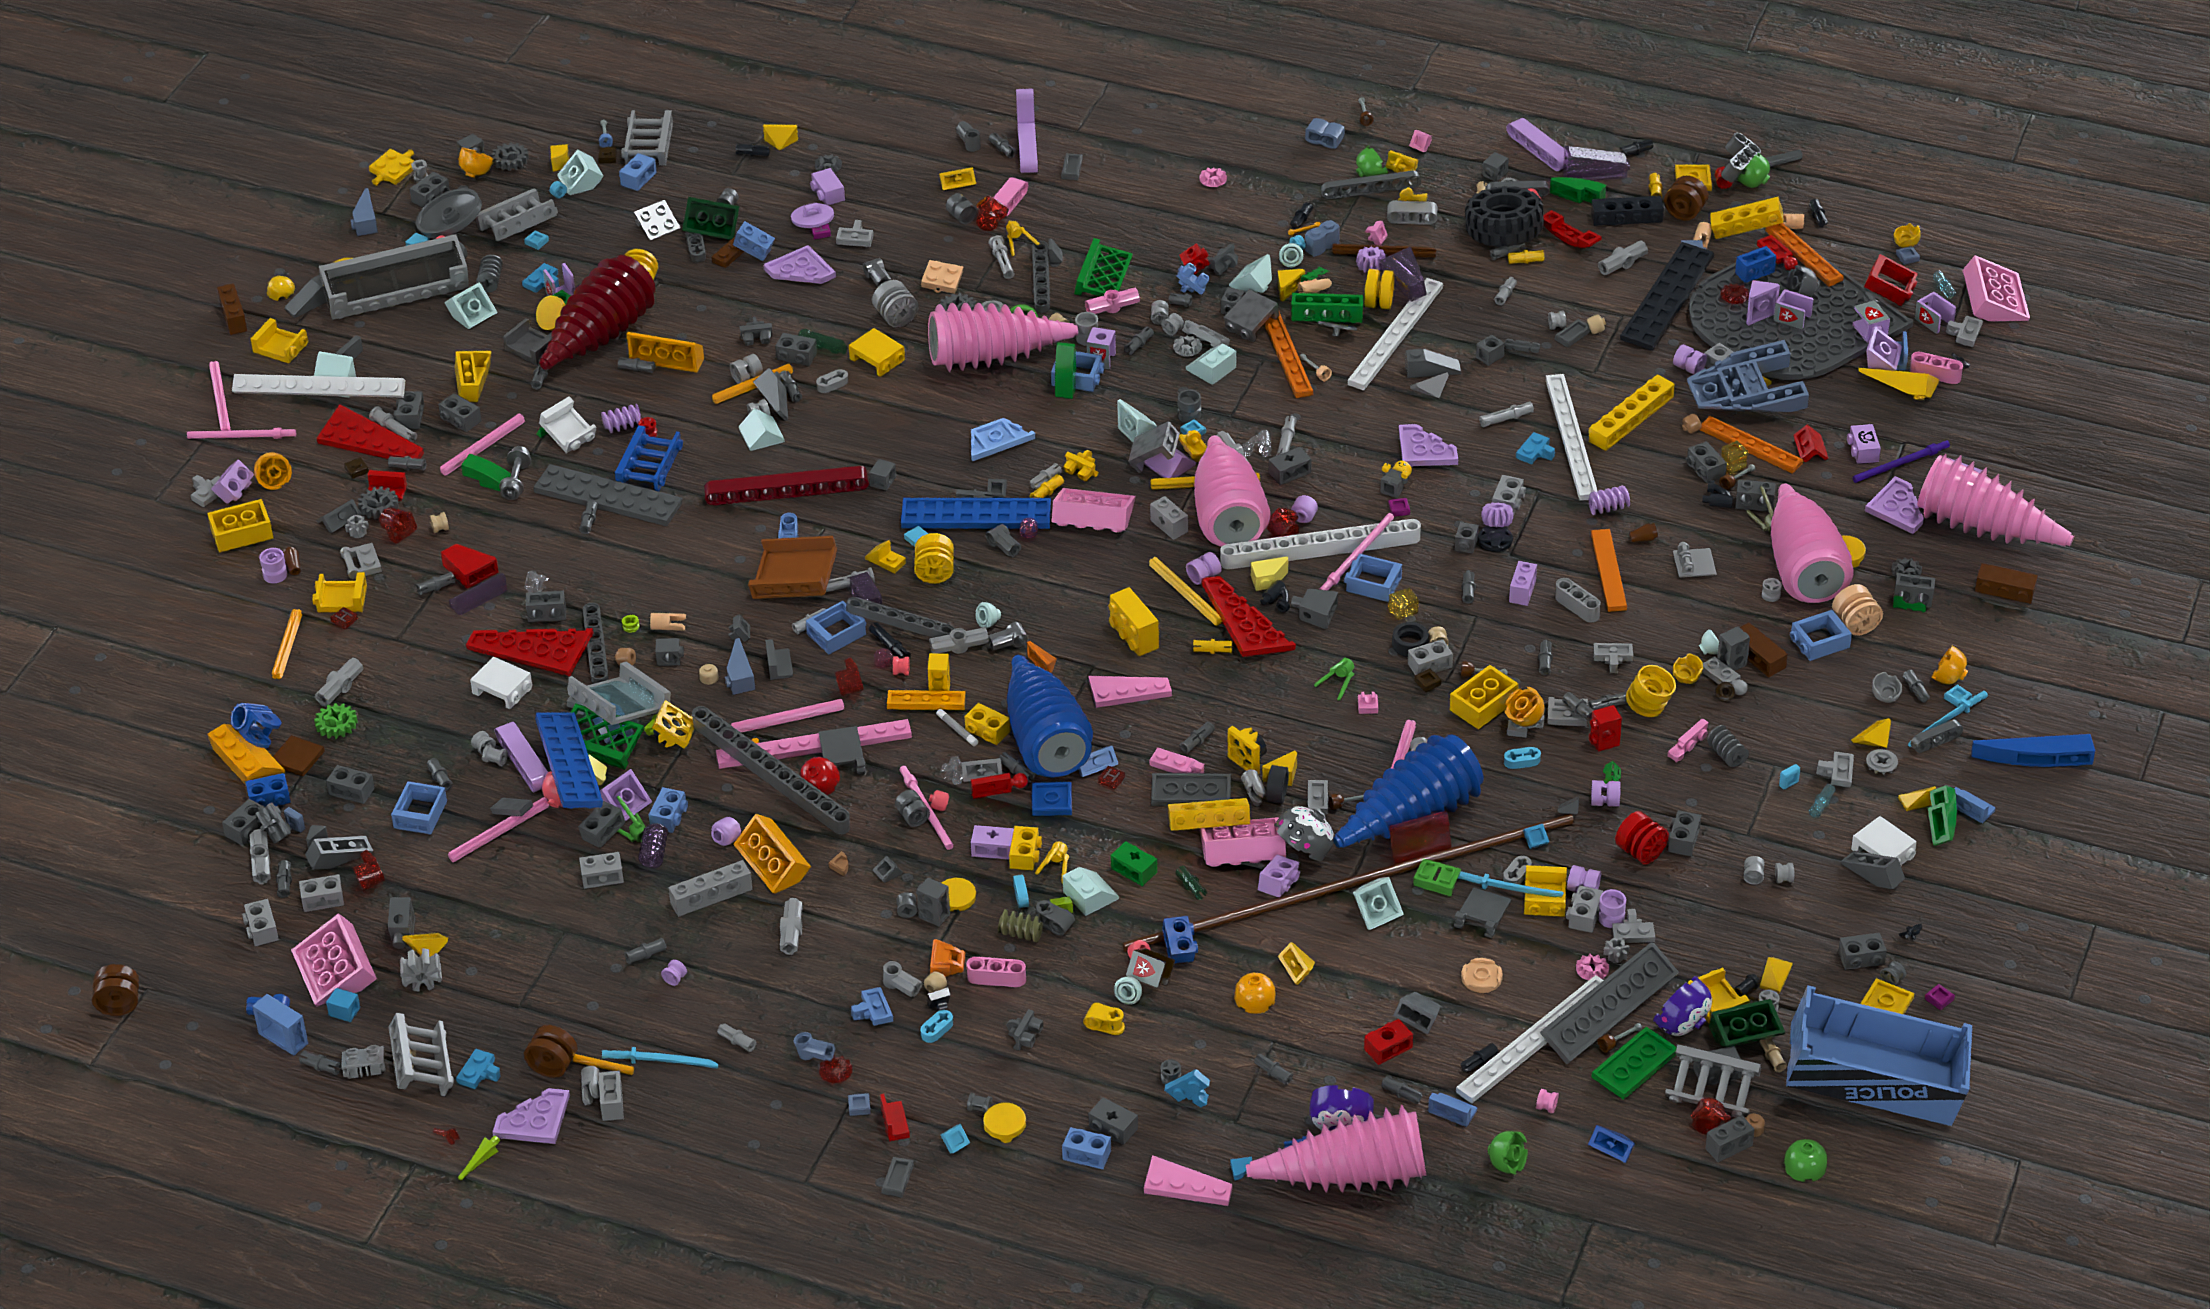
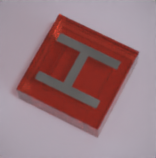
M342 607L330 618L332 623L346 629L358 619V616L349 609Z
M1107 766L1098 777V783L1116 789L1125 778V772Z

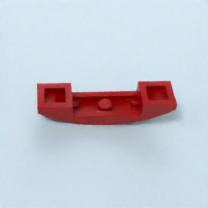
M1553 210L1544 214V226L1554 236L1569 245L1587 248L1602 240L1601 236L1590 230L1583 233L1564 223V216Z

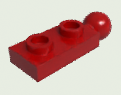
M1773 235L1757 240L1759 248L1767 246L1776 255L1777 264L1784 262L1786 270H1795L1796 267L1794 266L1798 265V262L1792 257L1793 253Z
M1010 773L971 779L972 797L975 799L1012 792L1011 786L1022 789L1028 784V778L1023 773H1017L1013 778L1010 777Z

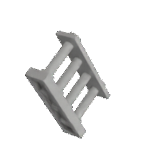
M631 110V115L627 118L628 132L625 148H622V158H625V165L630 162V157H635L638 153L648 157H656L659 159V165H666L673 127L672 110H665L664 117H661V119H636L635 110ZM636 125L661 126L659 129H635ZM634 136H659L657 140L634 139ZM632 146L658 147L656 150H632Z
M533 188L480 211L475 219L480 231L491 227L495 240L500 241L557 216L553 200L540 203L538 192Z
M396 1013L389 1025L397 1087L406 1090L408 1084L413 1080L439 1084L440 1094L445 1096L449 1088H452L454 1078L451 1076L446 1045V1030H444L443 1021H438L434 1030L408 1026L405 1023L404 1014ZM407 1034L432 1038L433 1045L410 1041ZM409 1049L433 1053L435 1060L414 1057L410 1054ZM412 1065L437 1069V1075L415 1072L412 1069Z
M1677 1045L1676 1055L1680 1057L1681 1063L1674 1090L1666 1089L1665 1091L1666 1097H1669L1670 1101L1675 1103L1685 1101L1730 1112L1731 1116L1736 1118L1741 1115L1744 1117L1750 1114V1110L1744 1108L1751 1078H1754V1075L1760 1077L1761 1064ZM1692 1060L1700 1062L1702 1066L1694 1095L1682 1093L1689 1063H1692ZM1713 1066L1721 1067L1722 1070L1715 1100L1703 1098L1709 1070ZM1733 1071L1742 1072L1741 1075H1743L1736 1106L1723 1103L1730 1074Z

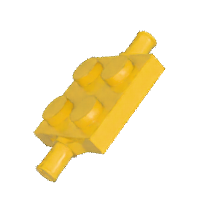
M389 149L369 166V172L377 176L372 180V183L375 186L381 181H388L395 185L413 171L411 165L414 160L410 159L414 155L413 150L409 149L405 154H400Z

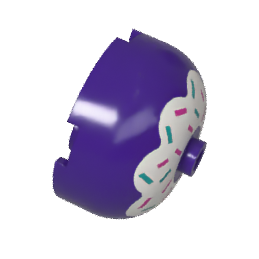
M1697 976L1691 979L1693 982L1690 985L1688 983L1683 984L1663 1005V1013L1661 1015L1659 1013L1655 1015L1653 1022L1665 1033L1672 1036H1682L1691 1032L1694 1028H1701L1707 1021L1705 1017L1712 1006V995L1709 988Z
M1338 1085L1323 1086L1312 1092L1309 1108L1310 1117L1315 1126L1321 1131L1323 1123L1329 1131L1336 1129L1338 1119L1341 1120L1344 1126L1351 1125L1354 1114L1360 1122L1368 1120L1370 1111L1373 1114L1374 1099L1370 1094L1353 1087L1352 1091L1338 1089Z

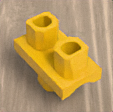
M1394 151L1388 152L1386 168L1393 170L1395 173L1416 171L1418 166L1417 159Z
M1190 430L1185 435L1180 434L1178 440L1183 445L1184 450L1189 453L1192 460L1196 463L1199 462L1207 448L1201 439V434L1196 430Z
M1091 451L1079 452L1078 455L1070 452L1066 453L1067 461L1063 467L1066 473L1073 475L1075 470L1079 469L1080 471L1077 475L1083 481H1087L1091 476L1096 477L1099 472L1095 470V459L1092 458Z

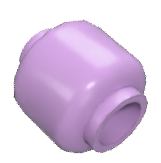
M1302 495L1295 500L1291 508V514L1297 522L1307 523L1315 516L1318 505L1312 497Z
M725 817L712 826L711 836L716 843L722 846L735 842L741 834L740 824L731 817Z

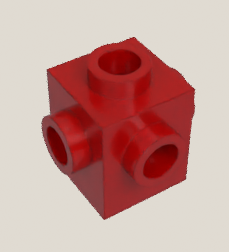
M1197 243L1180 254L1184 266L1190 262L1196 267L1194 274L1210 264L1207 259L1209 257L1208 252L1204 247L1201 249Z

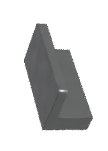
M352 499L316 521L318 523L323 521L329 533H332L346 525L347 519L351 516H361L362 514Z
M773 639L765 640L770 680L793 677L789 649L774 650Z

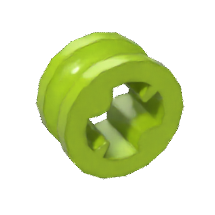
M635 615L625 616L622 619L623 630L626 632L637 631L640 627L638 617Z

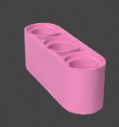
M1013 177L1009 178L991 200L990 211L1008 216L1026 195L1028 182Z
M1924 352L1912 354L1910 372L1930 374L1938 378L1939 381L1949 384L1960 383L1963 364L1960 361Z
M972 957L967 960V979L972 984L1020 987L1026 982L1025 963L1021 960Z

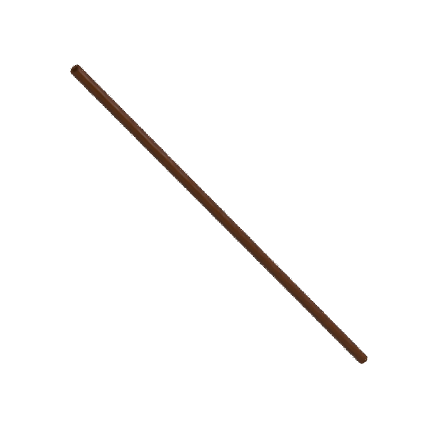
M1572 814L1564 815L1193 922L1194 933L1365 884L1378 878L1419 868L1423 858L1441 862L1524 838L1523 830L1525 828L1543 824L1545 831L1572 824L1574 819ZM1176 929V930H1175V931H1177V932H1183V931L1180 930V929ZM1163 931L1123 942L1122 946L1124 952H1127L1129 945L1137 940H1143L1149 946L1165 941Z

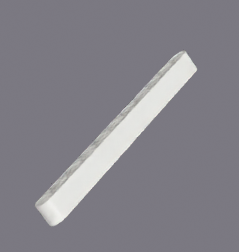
M1416 519L1390 522L1365 551L1418 543L1420 541L1421 523ZM1378 524L1226 544L1220 549L1221 566L1224 569L1250 567L1251 562L1288 556V561L1352 553Z

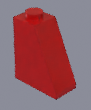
M459 544L441 551L443 566L449 572H452L454 577L467 589L499 573L497 559L494 556Z

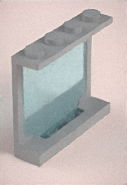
M628 662L620 663V674L617 678L586 686L573 676H570L567 687L568 695L611 725L658 713L662 703L665 700L670 703L671 697L669 690Z

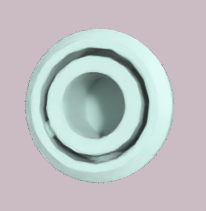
M1288 243L1280 249L1279 259L1286 267H1296L1303 260V251L1297 244Z
M982 602L976 609V620L981 628H990L1001 618L1000 610L990 603Z
M1708 629L1702 637L1701 644L1698 646L1705 655L1707 653L1718 654L1719 640L1712 630Z
M1130 976L1122 977L1114 985V994L1120 1002L1131 1005L1140 999L1142 987L1137 979Z

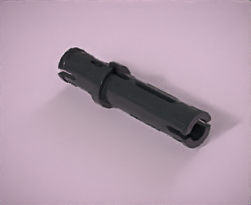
M878 622L873 623L877 628L872 624L870 625L869 632L879 639L892 655H896L899 659H903V656L910 659L911 653L902 646L899 640H895L883 629Z

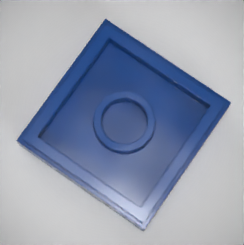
M1071 782L1032 783V816L1072 815Z

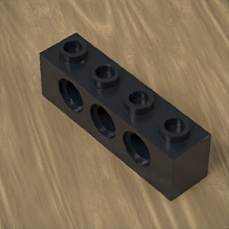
M1661 196L1592 199L1591 216L1594 226L1663 222L1664 207Z

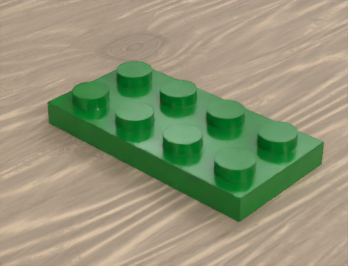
M1645 1027L1592 1072L1591 1078L1624 1100L1674 1058L1677 1047L1648 1027Z

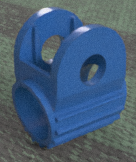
M241 703L237 704L234 710L231 711L232 727L238 730L246 741L261 748H268L270 746L271 740L269 735L272 729H278L281 726V720L273 714L268 706ZM256 721L259 722L265 729H260L257 726Z

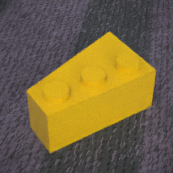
M491 351L455 352V374L458 394L469 402H478L490 370Z

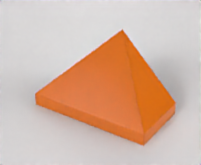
M1027 642V656L1036 666L1052 673L1057 658L1033 642Z

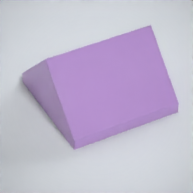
M1752 280L1746 321L1748 326L1774 315L1775 302L1779 298V284Z
M1876 326L1872 329L1866 351L1868 369L1896 371L1903 346Z
M1176 449L1173 458L1168 460L1160 453L1145 460L1144 465L1163 478H1176L1195 466L1196 462Z
M631 769L600 790L603 801L622 809L625 821L630 817L617 800V796L622 798L633 815L652 802Z

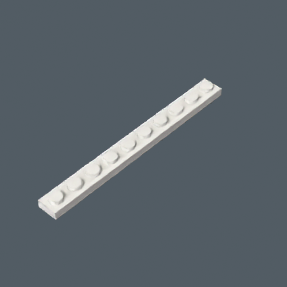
M1429 278L1423 282L1348 379L1349 386L1361 390L1366 389L1443 289L1442 282Z
M234 374L232 392L243 394L404 398L406 380L403 378Z
M1564 374L1546 375L1547 388L1579 501L1589 500L1590 493L1598 491Z
M1597 975L1591 978L1458 1085L1456 1093L1471 1104L1474 1103L1548 1043L1540 1032L1603 980Z

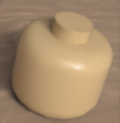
M1600 315L1587 319V324L1592 334L1605 330L1604 325L1606 322L1604 318L1601 319Z
M713 664L703 665L699 670L700 681L708 685L717 682L719 678L717 667Z
M932 972L924 980L926 990L932 993L945 989L947 986L946 977L942 973Z

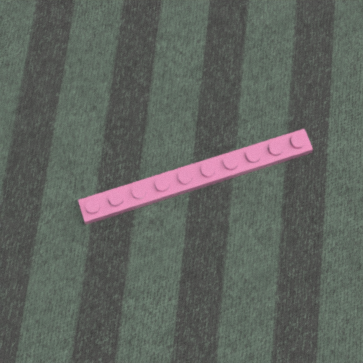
M908 719L857 727L861 746L912 738ZM819 733L756 743L776 759L822 752ZM722 749L716 750L719 769L742 765Z

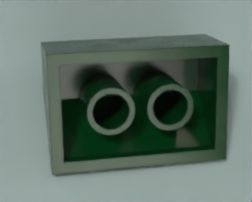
M688 197L682 231L731 240L735 235L740 206Z
M1771 999L1711 1013L1710 1030L1716 1043L1725 1048L1785 1035V1030Z

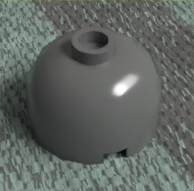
M1794 266L1796 267L1795 270L1791 269L1788 274L1786 288L1789 291L1812 297L1819 288L1816 274L1810 268Z

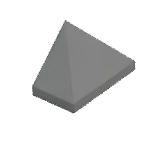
M1448 372L1410 385V389L1439 398L1449 376Z
M1001 758L961 762L963 782L1002 774Z

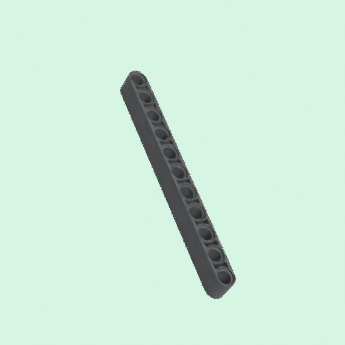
M698 706L692 710L693 727L697 732L833 832L842 835L850 830V816L845 808L708 708Z

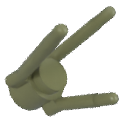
M1761 486L1760 490L1770 514L1765 517L1763 523L1751 511L1747 510L1746 513L1762 527L1763 531L1768 530L1771 533V521L1776 507L1772 509L1764 487Z

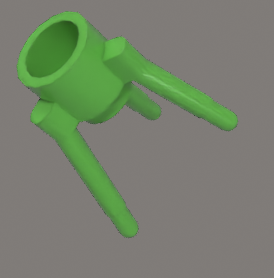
M1343 658L1339 663L1331 667L1330 672L1318 680L1314 686L1317 687L1335 673L1339 677H1346L1337 698L1340 701L1350 679L1354 676L1352 672L1354 663L1348 658Z
M617 796V800L633 821L629 827L630 834L622 829H619L617 832L627 837L631 842L635 840L637 842L645 841L650 831L645 827L639 814L636 813L634 816L622 798Z

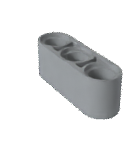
M1391 201L1387 206V220L1394 224H1434L1437 221L1438 207L1434 202Z
M1560 578L1556 581L1555 599L1560 604L1587 622H1596L1599 619V599L1568 578Z

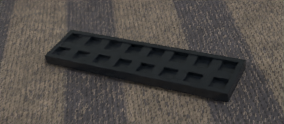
M1681 242L1621 333L1620 340L1653 351L1714 258V252Z

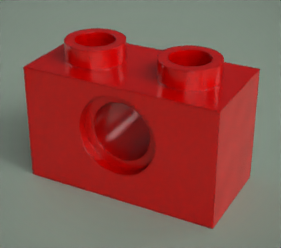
M1614 705L1592 711L1589 740L1598 752L1620 746L1622 717Z
M1400 1019L1388 1022L1383 1027L1371 1031L1364 1036V1050L1378 1065L1413 1048V1033Z

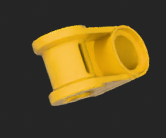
M1093 1003L1083 1020L1087 1028L1111 1035H1120L1125 1030V1025L1122 1022L1124 1017L1123 1011L1119 1008L1100 1003Z

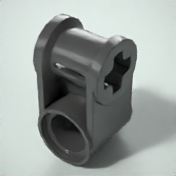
M1043 900L1036 905V916L1039 918V923L1043 922V928L1058 936L1064 935L1075 921L1070 911L1054 905L1050 901Z

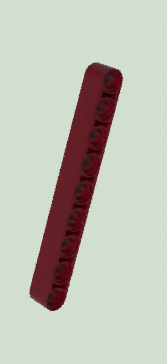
M852 466L708 481L704 485V494L707 504L721 505L859 491L866 489L869 482L865 467Z

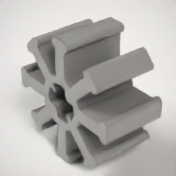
M423 948L421 957H418L414 950H410L407 952L408 959L403 957L400 959V973L402 984L405 987L412 983L413 991H420V985L424 983L427 989L431 990L434 988V981L441 982L440 956L437 953L429 957V949Z

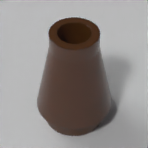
M1647 523L1629 532L1632 543L1654 541V538H1658V533L1654 523Z
M294 547L285 548L282 551L285 565L291 575H297L301 572L299 552Z

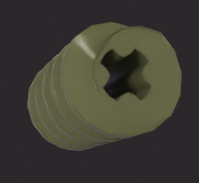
M1007 909L1003 911L998 924V933L1002 932L1003 935L1009 934L1011 937L1017 935L1020 939L1025 936L1026 940L1033 939L1034 942L1039 941L1043 930V922L1039 923L1038 916H1035L1033 921H1031L1030 914L1027 915L1026 919H1023V913H1020L1017 918L1015 911H1012L1010 916H1008Z

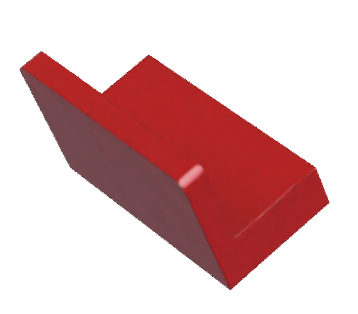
M1805 425L1793 435L1800 458L1805 463L1816 454L1824 460L1829 458L1822 436L1809 425Z
M369 470L367 474L368 490L372 491L373 487L379 489L381 486L383 490L390 488V492L395 491L398 501H402L407 488L405 473Z
M880 1094L881 1111L889 1141L910 1138L902 1101L886 1103L885 1095Z

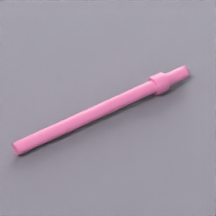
M273 428V430L187 432L188 439L247 437L282 439V437L296 436V429Z
M1388 513L1343 564L1327 577V581L1319 590L1328 591L1340 581V577L1351 566L1352 561L1356 560L1358 555L1362 554L1394 519L1391 513Z
M906 766L900 767L899 770L904 777V783L907 788L915 790L929 808V821L946 849H952L953 844L919 789L915 776L910 774Z

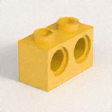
M929 653V691H949V654Z
M977 703L965 715V729L969 733L975 734L995 745H998L1011 732L1009 717L980 703Z
M1014 827L1009 853L1010 869L1034 870L1035 862H1039L1038 848L1042 846V836H1039L1038 828Z

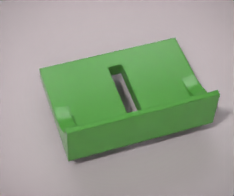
M1423 858L1413 878V886L1452 896L1461 869ZM1438 869L1441 870L1437 880L1434 881L1433 879Z

